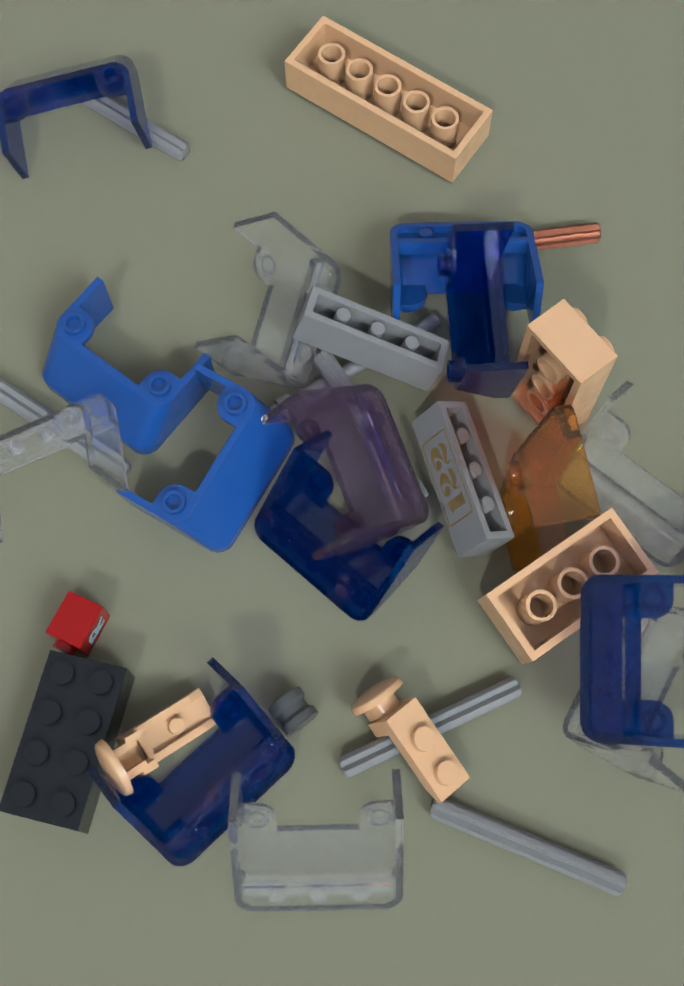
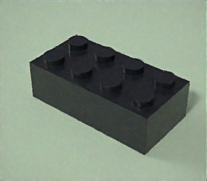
M50 650L0 802L1 812L85 834L89 833L106 776L97 759L95 744L100 739H103L111 749L115 746V738L118 736L135 679L127 668Z

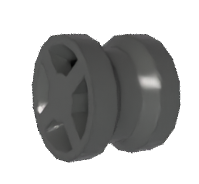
M300 686L284 694L268 709L273 718H279L282 722V731L287 737L301 730L319 713L314 705L306 703L304 692Z

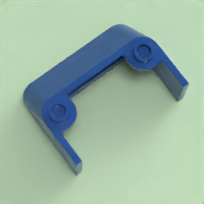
M517 221L401 223L395 225L390 230L391 317L400 320V311L410 313L422 308L426 302V294L495 293L498 304L509 311L527 310L529 323L540 316L544 279L533 229L529 225Z
M97 277L58 319L43 367V379L50 390L138 454H151L159 449L209 391L203 386L194 367L198 362L214 371L211 357L204 353L182 379H179L169 371L156 370L149 373L139 385L85 347L86 343L92 338L95 328L114 308L103 280Z
M197 362L194 370L203 386L219 395L217 411L224 422L235 427L195 492L183 485H169L160 491L153 504L121 485L116 492L133 507L207 550L220 553L230 549L237 540L291 451L295 437L291 426L251 392Z

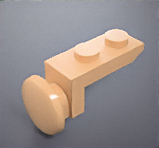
M399 676L388 677L361 694L352 704L351 711L354 716L363 713L370 721L367 725L376 738L383 736L391 738L425 790L438 803H442L465 783L470 776L417 698L413 697L403 700L397 698L394 692L401 687L403 680Z
M196 688L115 738L118 743L117 747L111 749L103 739H100L95 744V753L101 768L111 784L119 793L128 796L134 793L130 781L137 775H146L159 767L157 762L218 723V720L200 688Z

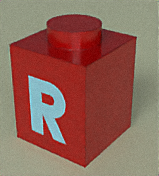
M68 591L49 624L46 633L55 641L53 644L55 649L70 655H75L76 652H79L88 657L110 615L104 607Z

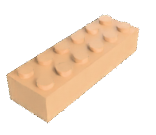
M325 16L320 18L284 61L286 87L451 183H453L489 136L492 109Z

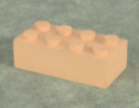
M562 299L527 325L508 392L555 444L588 419L618 355L615 353L610 341L604 336H599L588 325L585 315L578 308H573L565 299Z
M610 508L477 601L523 665L535 661L658 573V570L614 509Z

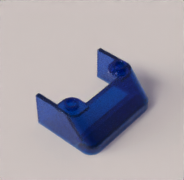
M115 55L19 79L11 83L0 93V141L2 153L22 179L29 178L20 121L26 116L103 97L115 98L126 95L131 123L145 149L152 148L139 75L133 61L127 56Z
M513 222L452 225L444 253L438 254L437 257L438 276L444 277L452 359L447 361L448 383H454L456 390L490 398H509L529 369L528 361L510 362L500 258L514 231Z
M325 430L293 449L256 516L254 526L259 539L346 615L354 620L363 621L373 615L418 566L444 525L438 521L413 541L405 536H395L388 540L383 548L327 502L333 493L334 482L329 471L317 462L333 435L329 430Z
M600 574L590 577L584 583L581 589L580 726L583 733L590 740L608 744L684 748V735L675 734L674 716L671 709L663 702L641 699V618L657 619L668 614L674 604V587H684V575Z
M213 657L207 664L227 686L214 699L210 708L211 718L219 728L165 779L158 783L149 774L137 775L130 780L134 793L124 796L94 766L87 771L111 806L174 866H185L197 859L289 771L295 760L293 746L247 690Z

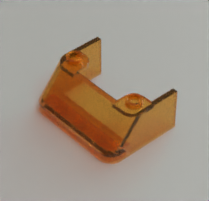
M571 404L553 407L513 453L511 461L507 462V473L499 492L515 538L506 543L513 571L521 570L566 539L568 536L565 522L600 517L601 515L574 408Z

